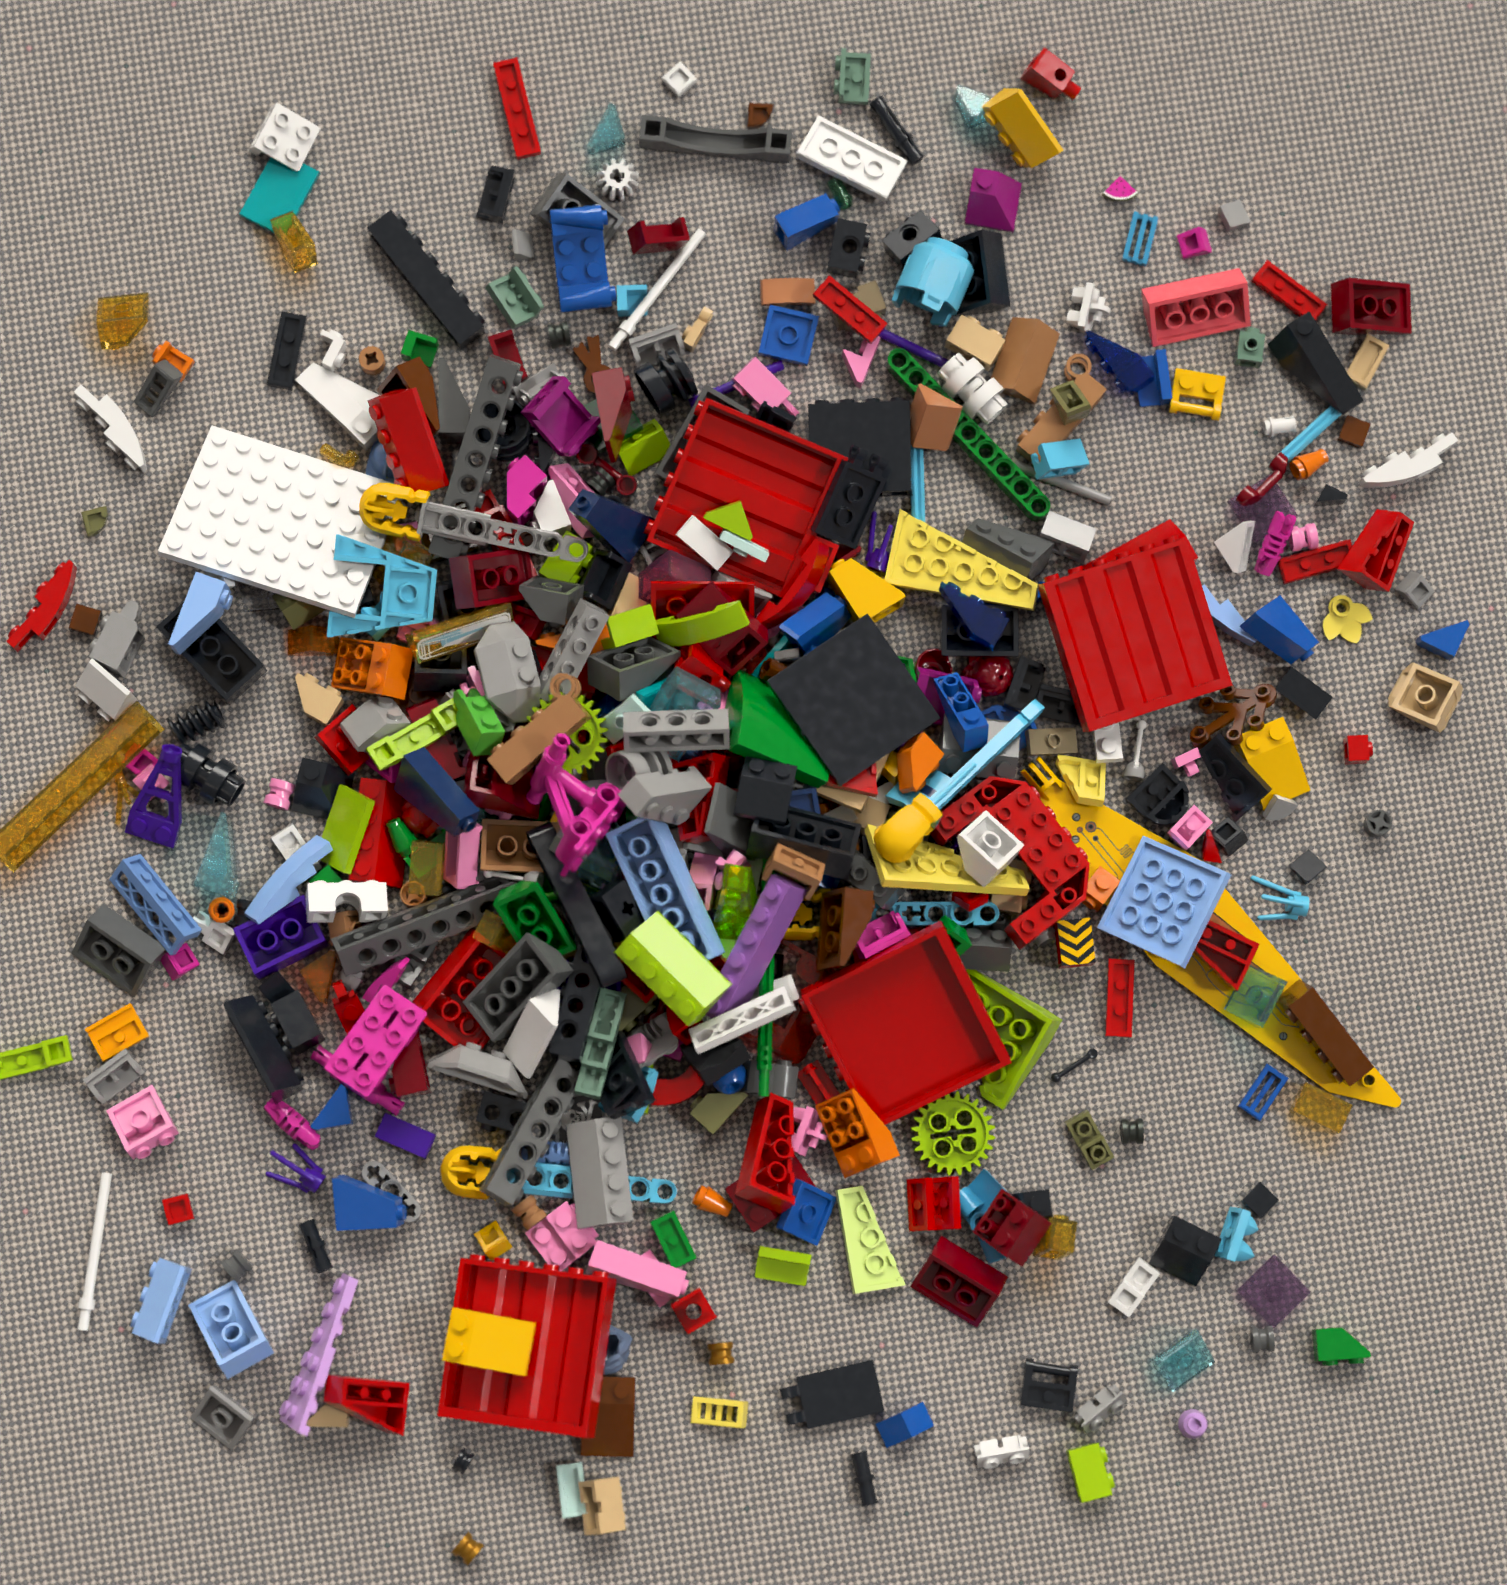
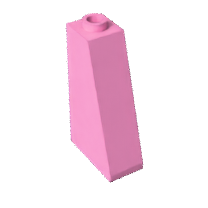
M599 1240L595 1244L585 1272L589 1275L593 1274V1270L609 1272L608 1278L617 1279L616 1283L672 1300H677L679 1294L684 1295L689 1280L685 1279L686 1271Z

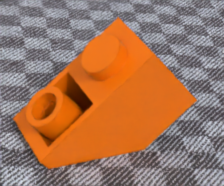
M925 732L916 734L906 741L896 754L899 791L902 794L920 791L925 786V779L928 775L933 773L940 765L939 761L944 753Z

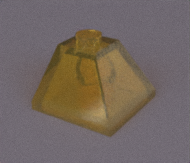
M149 292L98 298L96 324L101 349L117 350L127 347L147 324Z

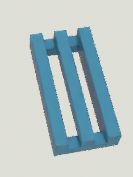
M1134 211L1121 261L1146 267L1158 217H1150L1148 214L1142 215ZM1139 220L1142 222L1133 257H1129L1136 223ZM1151 223L1143 259L1141 260L1138 259L1146 224Z

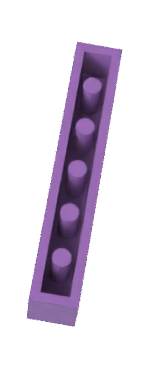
M771 874L720 972L732 985L705 1015L712 1019L750 1001L806 895L807 889L789 877Z

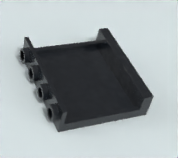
M894 397L890 401L881 402L878 398L865 399V402L842 399L840 403L817 400L814 401V404H808L809 441L848 458L852 444L867 450L868 455L861 468L869 470V459L873 453L888 459V465L881 475L887 480L879 497L913 496L910 400L906 401L903 397Z

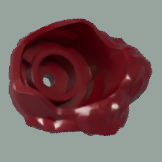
M968 657V665L963 669L961 676L976 679L979 688L982 689L981 695L993 697L1002 694L1010 687L1013 669L1006 657Z

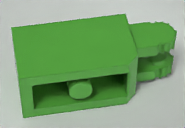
M476 688L468 691V697H466L463 690H456L453 695V701L458 709L456 723L473 756L492 755L491 750L502 742L505 733L495 711L486 700V697L481 696Z

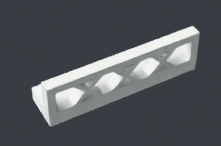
M782 986L690 1028L689 1032L695 1050L698 1054H701L796 1009L785 986Z

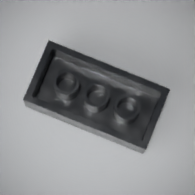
M184 602L156 626L168 641L171 638ZM220 619L181 653L229 705L267 672L266 667Z

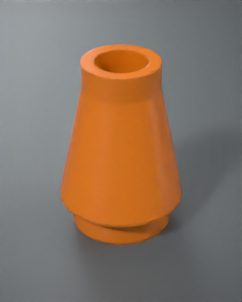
M1319 449L1315 452L1294 457L1293 461L1289 463V468L1297 480H1306L1322 465L1327 463L1329 458L1323 449Z
M218 897L210 903L208 911L214 921L225 923L233 917L235 908L228 898ZM224 904L227 907V912H220L219 905Z
M703 1185L698 1188L692 1204L696 1205L698 1210L718 1214L725 1218L729 1215L733 1203L727 1201L710 1186L705 1187Z

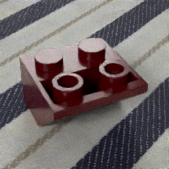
M1001 1188L973 1230V1233L1003 1256L1023 1267L1052 1223Z

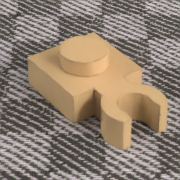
M704 306L697 321L694 322L692 327L688 325L682 335L684 349L693 353L705 332L706 326L713 317V311Z

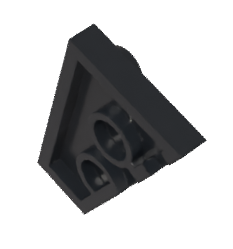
M1220 733L1199 751L1213 779H1216L1222 791L1221 796L1224 802L1228 803L1232 811L1231 816L1234 822L1238 821L1272 790Z

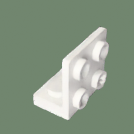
M275 103L269 109L248 151L256 156L264 153L297 172L300 170L315 141L320 127L284 106Z

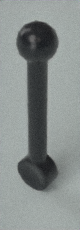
M1088 1050L1087 1055L1061 1072L1053 1073L1051 1080L1054 1083H1058L1061 1077L1085 1061L1095 1059L1098 1055L1097 1050Z

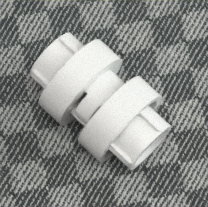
M957 353L937 373L946 382L942 389L953 400L959 396L965 402L962 410L971 419L978 416L987 425L1008 405L1000 396L1004 388L994 377L986 381L981 376L985 368L975 357L967 361L960 353Z

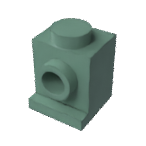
M1247 327L1245 331L1239 332L1234 365L1259 369L1263 362L1265 334H1260V329ZM1247 342L1255 343L1256 347H1248Z

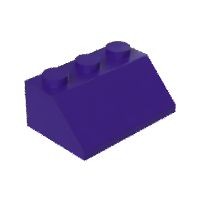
M304 895L297 897L259 925L249 920L233 928L251 969L258 980L329 947L319 923H307L306 897Z

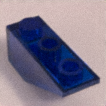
M1090 330L1085 332L1087 340L1084 343L1092 354L1096 352L1101 358L1099 361L1100 366L1107 374L1112 373L1116 379L1114 384L1121 394L1126 392L1130 398L1154 381V373L1138 353Z
M941 582L938 590L968 636L993 650L1009 622V619L1006 617L1007 614L996 607L990 609L983 605L984 601L975 595H965L960 592L961 588L954 583L948 582L946 584Z

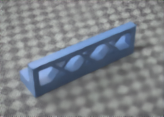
M141 854L123 859L109 880L170 956L175 955L185 941L198 937L202 931L200 926ZM123 873L128 878V886L120 879ZM137 892L142 895L144 905L139 903ZM152 911L158 915L159 924H156L153 920ZM168 931H171L176 938L174 944L169 940Z

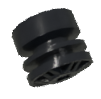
M671 348L665 351L667 361L661 355L656 356L659 369L656 370L653 365L647 362L633 370L644 395L660 416L675 408L672 396L676 395L682 402L687 401L684 389L691 397L698 394L690 369L684 360Z
M517 401L514 402L511 411H506L504 420L508 421L505 433L509 431L510 435L505 434L501 437L499 434L496 443L500 445L496 458L500 462H512L517 457L521 458L529 450L532 443L530 422L522 415L521 411L524 407ZM490 403L486 406V412L489 416L496 417L499 410L495 404ZM486 428L479 429V438L482 441H489L491 439L490 431Z

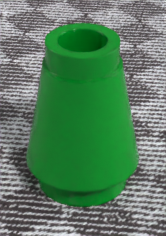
M400 817L386 824L395 852L399 853L401 857L408 856L419 849L418 839L401 821Z

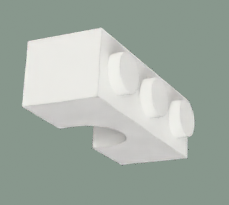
M344 880L338 883L315 881L307 884L305 894L307 923L333 922L336 912L335 908L345 903L357 909L359 922H376L387 916L386 882L369 880L364 883H353L352 881Z

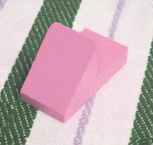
M879 336L872 344L863 340L859 350V354H862V356L845 349L842 351L844 362L855 386L859 389L863 385L881 338Z
M1193 805L1166 834L1182 850L1186 851L1213 822Z

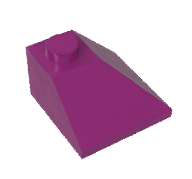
M974 167L964 224L1013 233L1022 183L1001 172Z

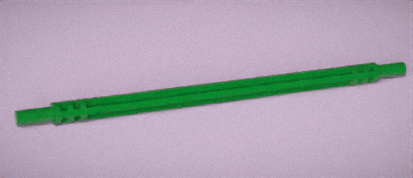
M762 859V875L765 864L768 861L766 859ZM769 878L767 879V881L762 880V892ZM774 956L759 982V997L774 990ZM773 1021L758 1027L756 1070H759L758 1096L769 1097V1071L772 1070Z

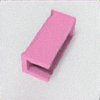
M478 823L470 832H463L455 837L446 831L443 879L453 885L454 888L465 889L470 885L479 884L476 876L478 871L480 832L483 826Z

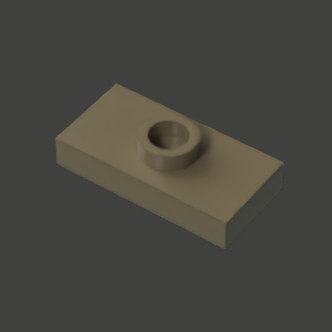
M1075 727L1028 729L1025 731L1027 756L1078 753Z

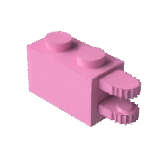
M753 357L732 378L735 382L733 388L741 396L747 395L753 401L751 406L757 412L765 400L768 402L767 405L771 407H778L782 404L787 412L795 417L799 414L797 409L786 399L791 392L756 357Z

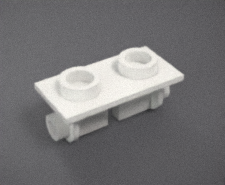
M1016 1435L1002 1438V1448H998L997 1439L978 1442L979 1445H974L975 1455L977 1456V1468L991 1469L1002 1463L1019 1464L1024 1462L1025 1459H1029V1446L1027 1445L1026 1436Z

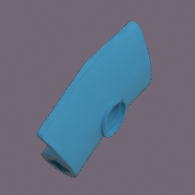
M983 1169L969 1186L960 1190L961 1216L971 1225L972 1230L975 1229L1001 1188L1004 1189L986 1169ZM978 1237L988 1264L1006 1258Z

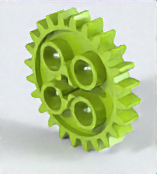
M552 694L549 695V701L554 697ZM581 695L577 700L592 718L570 736L571 740L581 750L580 753H577L570 742L568 746L570 754L562 768L571 775H573L574 768L579 774H582V765L591 769V759L597 762L600 761L596 753L605 752V749L600 744L608 742L607 738L602 737V733L609 731V729L600 725L606 718L597 717L601 711L600 708L591 709L594 701L591 700L584 704V695ZM541 699V709L545 710L552 703H547L545 700ZM532 707L534 713L540 710L537 707ZM527 716V717H526L530 722L532 721V720L530 719L531 716ZM583 729L587 730L591 735L588 744H582L578 740V733Z
M956 1091L954 1098L947 1094L943 1100L939 1098L935 1100L936 1103L933 1104L931 1102L927 1104V1110L919 1108L918 1110L923 1116L913 1118L915 1122L919 1123L918 1126L911 1127V1131L918 1133V1136L911 1139L913 1142H919V1146L914 1151H922L924 1153L920 1157V1161L926 1158L930 1160L927 1168L936 1164L938 1174L943 1168H946L947 1176L951 1175L952 1169H955L957 1175L960 1176L963 1167L970 1173L972 1172V1163L977 1167L981 1166L978 1160L979 1157L985 1160L988 1159L984 1150H993L988 1141L995 1140L996 1138L989 1134V1131L993 1130L995 1126L987 1124L992 1115H983L987 1108L986 1106L980 1109L977 1108L979 1099L974 1100L972 1103L969 1102L970 1094H966L963 1099H960L959 1091ZM959 1112H967L970 1115L971 1122L969 1125L962 1126L958 1123L957 1115ZM939 1115L944 1118L945 1126L943 1129L937 1130L932 1126L931 1119L933 1116ZM951 1126L954 1127L955 1131L969 1128L976 1129L975 1133L956 1136L955 1141L952 1140L951 1136L937 1139L930 1138L931 1134L950 1131ZM965 1137L973 1139L975 1143V1148L971 1152H967L961 1147V1141ZM944 1141L948 1144L949 1152L947 1155L942 1156L936 1152L935 1146L937 1142Z

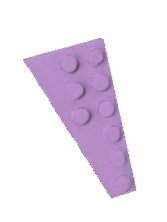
M342 1273L341 1278L336 1279L333 1285L332 1292L334 1294L332 1299L323 1308V1320L320 1327L317 1326L313 1331L311 1337L313 1343L309 1352L306 1351L301 1359V1371L298 1376L293 1378L290 1385L291 1394L288 1401L285 1400L279 1411V1415H281L280 1421L305 1436H308L310 1427L306 1426L308 1417L311 1414H315L318 1406L316 1404V1392H320L324 1387L336 1351L332 1347L333 1340L341 1335L343 1329L341 1316L348 1312L358 1283L357 1279Z

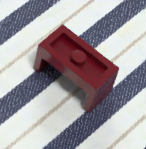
M684 217L677 218L671 224L646 226L645 221L642 220L627 230L633 255L677 251L690 241Z
M512 329L489 336L488 341L492 354L520 363V371H523L521 382L528 379ZM501 379L504 390H506V383Z

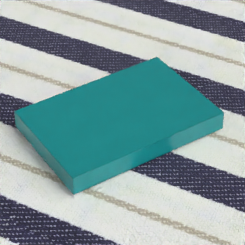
M270 157L239 215L285 239L320 176V171L303 163L300 170L296 172Z

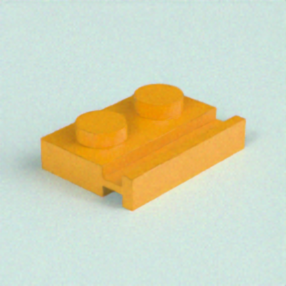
M131 1003L85 1028L103 1062L113 1058L122 1050L129 1049L150 1037Z

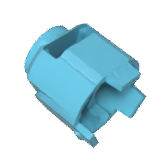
M930 237L927 242L916 244L911 255L908 256L896 285V290H894L892 302L895 307L900 308L903 300H906L923 310L932 312L933 315L930 321L932 325L946 327L951 316L957 314L974 273L970 261L967 260L968 253L955 243L936 237Z

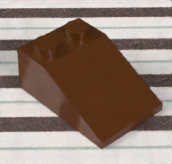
M419 356L397 365L376 390L379 395H383L393 390L416 387L434 436L440 430L434 382L429 368Z
M843 887L822 893L816 970L823 971L845 966L872 918L875 908L874 891Z
M603 1376L595 1437H581V1456H634L636 1377Z

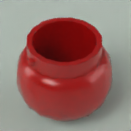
M407 800L401 805L400 808L403 810L401 820L411 832L421 833L424 837L428 838L439 827L436 822Z

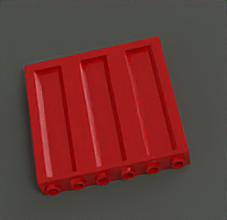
M705 397L704 402L698 401L693 413L697 416L694 426L689 424L683 437L687 440L684 449L679 448L673 462L677 463L674 473L669 471L663 485L668 487L664 497L659 495L654 510L658 512L654 521L649 519L644 530V533L647 534L646 541L712 568L675 534L693 515L719 537L723 527L704 519L705 512L740 500L753 536L751 541L768 549L769 556L766 562H763L749 554L747 557L733 552L718 571L744 582H755L756 587L783 598L798 578L804 565L800 558L815 539L817 533L810 529L842 459L848 461L849 458ZM724 542V543L727 544L732 550L734 549V546H732V545H730V544Z
M1178 535L1163 539L1164 545L1155 547L1154 543L1139 547V553L1131 555L1130 550L1115 555L1117 560L1107 562L1106 558L1091 562L1092 568L1083 570V566H1078L1067 570L1069 574L1067 576L1059 577V574L1056 573L1044 577L1045 583L1037 585L1083 732H1091L1233 685L1187 538L1179 540Z
M470 1254L469 1259L460 1258L453 1308L536 1323L526 1376L445 1361L437 1416L583 1438H594L617 1279L608 1278L609 1272L593 1270L592 1275L583 1274L584 1269L568 1267V1272L559 1271V1266L543 1264V1269L534 1268L535 1263L519 1260L518 1265H511L510 1259L494 1257V1262L485 1261L486 1256Z

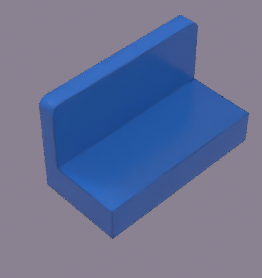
M1166 349L1156 350L1152 356L1135 357L1133 364L1139 406L1150 407L1170 404L1172 391Z

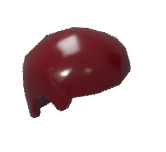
M937 648L927 649L918 656L914 663L915 673L917 667L952 674L953 670L948 656H941V650Z

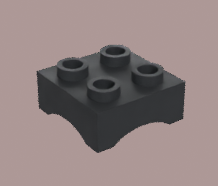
M738 1037L701 1054H698L695 1050L693 1041L688 1045L684 1043L679 1045L685 1059L707 1087L751 1059L747 1048Z

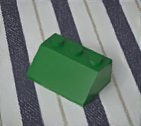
M520 881L500 890L493 905L516 943L526 933H530L558 950L561 955L576 950L577 946L538 882Z

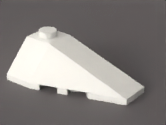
M314 362L295 379L365 451L378 440V430L375 421L369 414L367 400L380 395Z

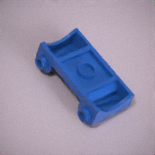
M600 204L550 209L549 216L560 311L570 312L612 307V301H616L615 286H610L608 281L603 237V225H608L607 211L602 210Z

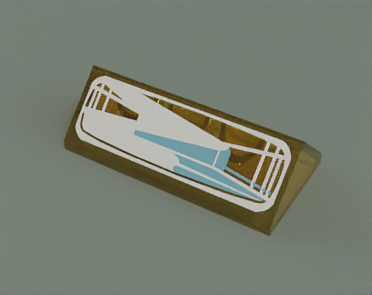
M506 602L494 604L405 633L404 635L419 664L477 645L489 625L514 621L511 603Z

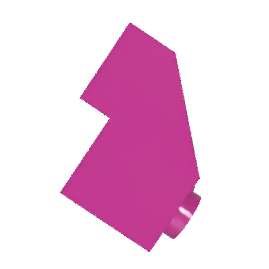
M526 455L521 459L515 458L507 467L509 470L507 472V514L514 524L523 526L533 517L536 499L543 493L547 485V475Z

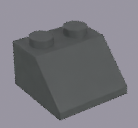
M534 576L519 585V591L540 620L547 621L548 625L553 627H563L568 623L580 598L583 599L584 585Z

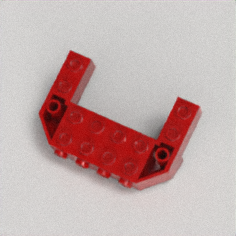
M989 776L941 812L942 818L930 835L938 845L944 846L964 831L984 811H987L1024 844L1018 855L1046 891L1037 899L1038 903L1004 929L1017 948L1021 950L1054 924L1056 925L1058 921L1064 919L1086 900L1090 863L1088 862L1086 852L1081 847L1077 848L1071 840L1072 835L1064 826L1061 827L1056 821L1054 811L1042 803L1040 794L1035 787L1029 786L1026 781Z

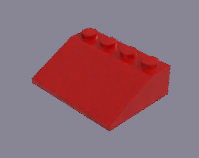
M651 581V606L655 620L670 616L678 619L676 614L711 581ZM713 581L735 601L740 600L742 607L754 617L755 582ZM671 646V647H673V648H675V649H678L680 646Z
M470 928L412 1002L427 1013L423 1023L453 1047L458 1044L466 1046L468 1041L481 1045L482 1050L490 1040V1037L467 1009L463 1001L506 954L482 934Z

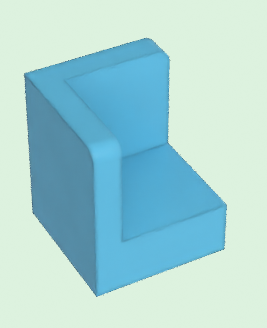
M617 285L618 317L631 316L647 295V285Z

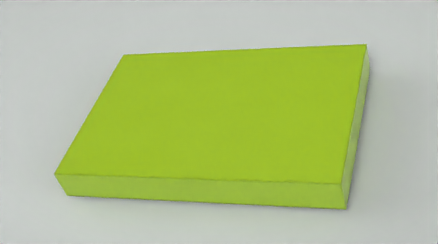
M339 784L322 834V838L330 842L333 851L321 858V861L343 873L351 874L375 804L374 800L348 786Z

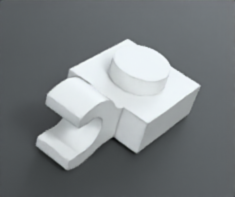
M199 911L193 919L202 929L201 933L204 934L201 941L224 954L235 936L233 928L225 923H218L214 920L210 921V917L206 913Z

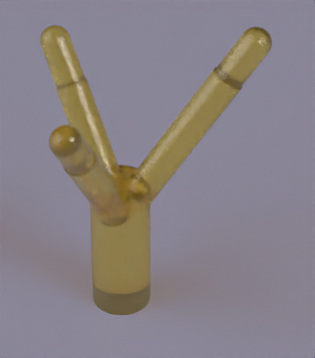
M115 764L110 767V770L118 786L115 823L119 825L121 823L123 796L127 805H131L132 802L128 791L135 797H138L139 792L127 783L120 765Z

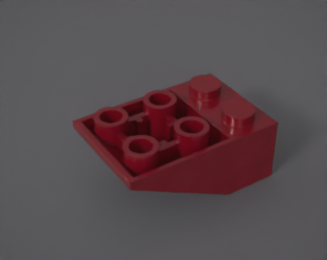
M711 581L676 614V617L679 619L714 611L717 605L734 602L735 600ZM745 609L744 611L750 622L749 625L718 638L699 643L709 656L731 676L768 644V629Z
M471 752L467 760L464 793L476 807L538 820L540 803L532 804L526 798V794L531 788L530 779L533 773H535L536 768L533 767L516 783L511 785L502 779L487 760L491 755L473 756Z

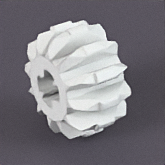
M612 158L611 166L603 162V171H597L599 180L596 182L597 187L602 188L601 194L605 196L610 193L611 201H614L616 195H619L620 201H624L625 193L632 197V188H638L636 179L639 177L638 172L633 171L634 165L630 163L625 166L624 158L620 160L619 164H616V160ZM615 176H619L620 183H616Z

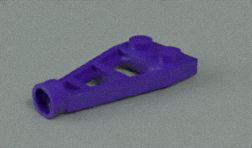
M172 744L162 745L160 758L130 809L125 833L170 848L176 846L182 824V749ZM159 774L172 777L171 792L155 787ZM156 796L167 800L169 810L167 817L147 811L146 806L151 797Z

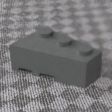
M977 518L966 528L962 543L977 550V552L997 561V563L1010 570L1012 569L1030 580H1033L1047 567L1055 544L1054 541Z

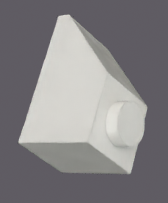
M550 480L534 510L530 526L556 532L563 536L566 530L571 531L572 524L553 480ZM553 537L546 538L544 542L553 540V539H555V538H553Z

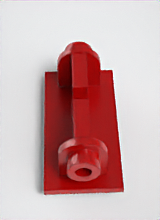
M818 1059L798 1072V1078L816 1105L840 1094Z

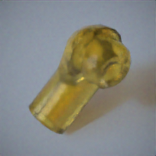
M327 443L323 444L319 451L321 455L331 462L348 468L355 466V462L359 459V456L354 451L348 450L343 455Z

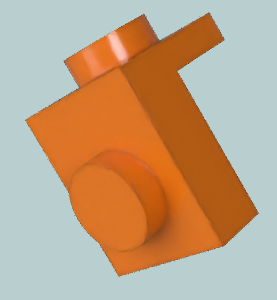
M165 341L163 345H158L152 355L154 365L162 360H167L182 372L183 376L179 381L180 383L195 363L192 358L172 347L168 341Z
M1100 866L1088 881L1086 900L1083 904L1089 909L1099 911L1116 889L1120 880Z

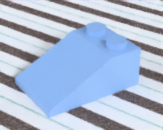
M195 572L168 643L174 653L180 655L223 615L224 610H229L233 596L230 595L231 590L225 581Z
M235 1280L228 1282L188 1305L220 1369L227 1379L274 1354L261 1326Z

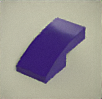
M385 1113L375 1137L426 1159L436 1135Z

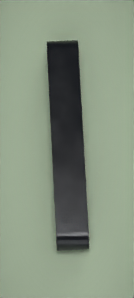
M549 821L526 831V836L598 983L604 989L626 979L627 975L577 872L570 870L565 877L560 875L565 864L557 858L556 853L549 849L557 835L555 828Z

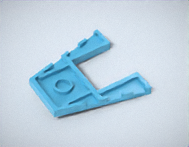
M336 534L334 560L385 565L381 615L356 613L355 618L329 611L327 637L424 623L433 620L437 569Z

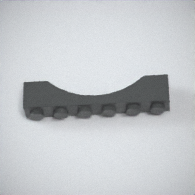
M642 115L639 148L789 163L793 130L777 128L749 130L716 129L691 125L667 117Z

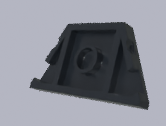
M619 1030L600 1099L606 1115L612 1119L622 1117L656 1101L625 1033Z

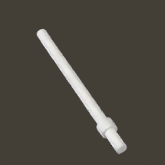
M697 229L690 238V241L683 247L627 320H623L618 327L619 331L608 344L612 350L616 351L626 337H630L636 330V324L706 236L703 230Z
M110 1173L101 1174L83 1297L79 1299L78 1308L81 1310L78 1330L88 1331L91 1310H94L95 1306L93 1296L112 1178Z

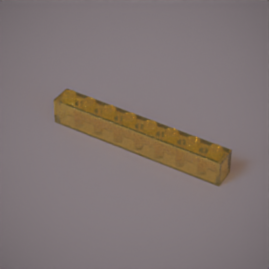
M136 701L0 829V860L14 873L165 729Z

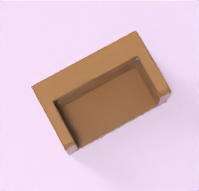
M777 843L765 864L761 879L767 881L772 871L778 872L807 885L808 891L804 899L810 900L822 880L826 864Z

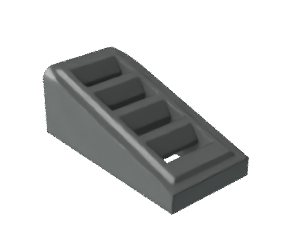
M167 360L156 363L133 402L153 418L175 389L183 373ZM158 379V380H159L162 384H164L165 386L163 387V386H162L160 383H158L156 380ZM151 388H153L160 395L158 396L155 392L151 390ZM146 395L155 402L154 405L145 398Z

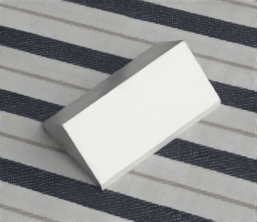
M553 989L529 999L503 1050L507 1058L526 1078L530 1079L558 1026L560 990Z

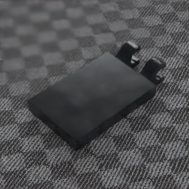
M854 444L850 447L848 462L843 459L841 460L810 530L856 549L887 479L881 475L887 467L889 460L873 453L869 459V470L863 469L861 466L868 455V451Z
M873 1360L796 1377L797 1385L780 1389L782 1399L800 1395L803 1411L785 1415L787 1425L806 1421L807 1429L885 1412Z

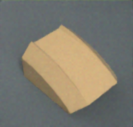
M1411 663L1401 672L1388 697L1389 707L1398 713L1440 733L1446 728L1452 713L1460 701L1463 687L1460 681L1419 664Z

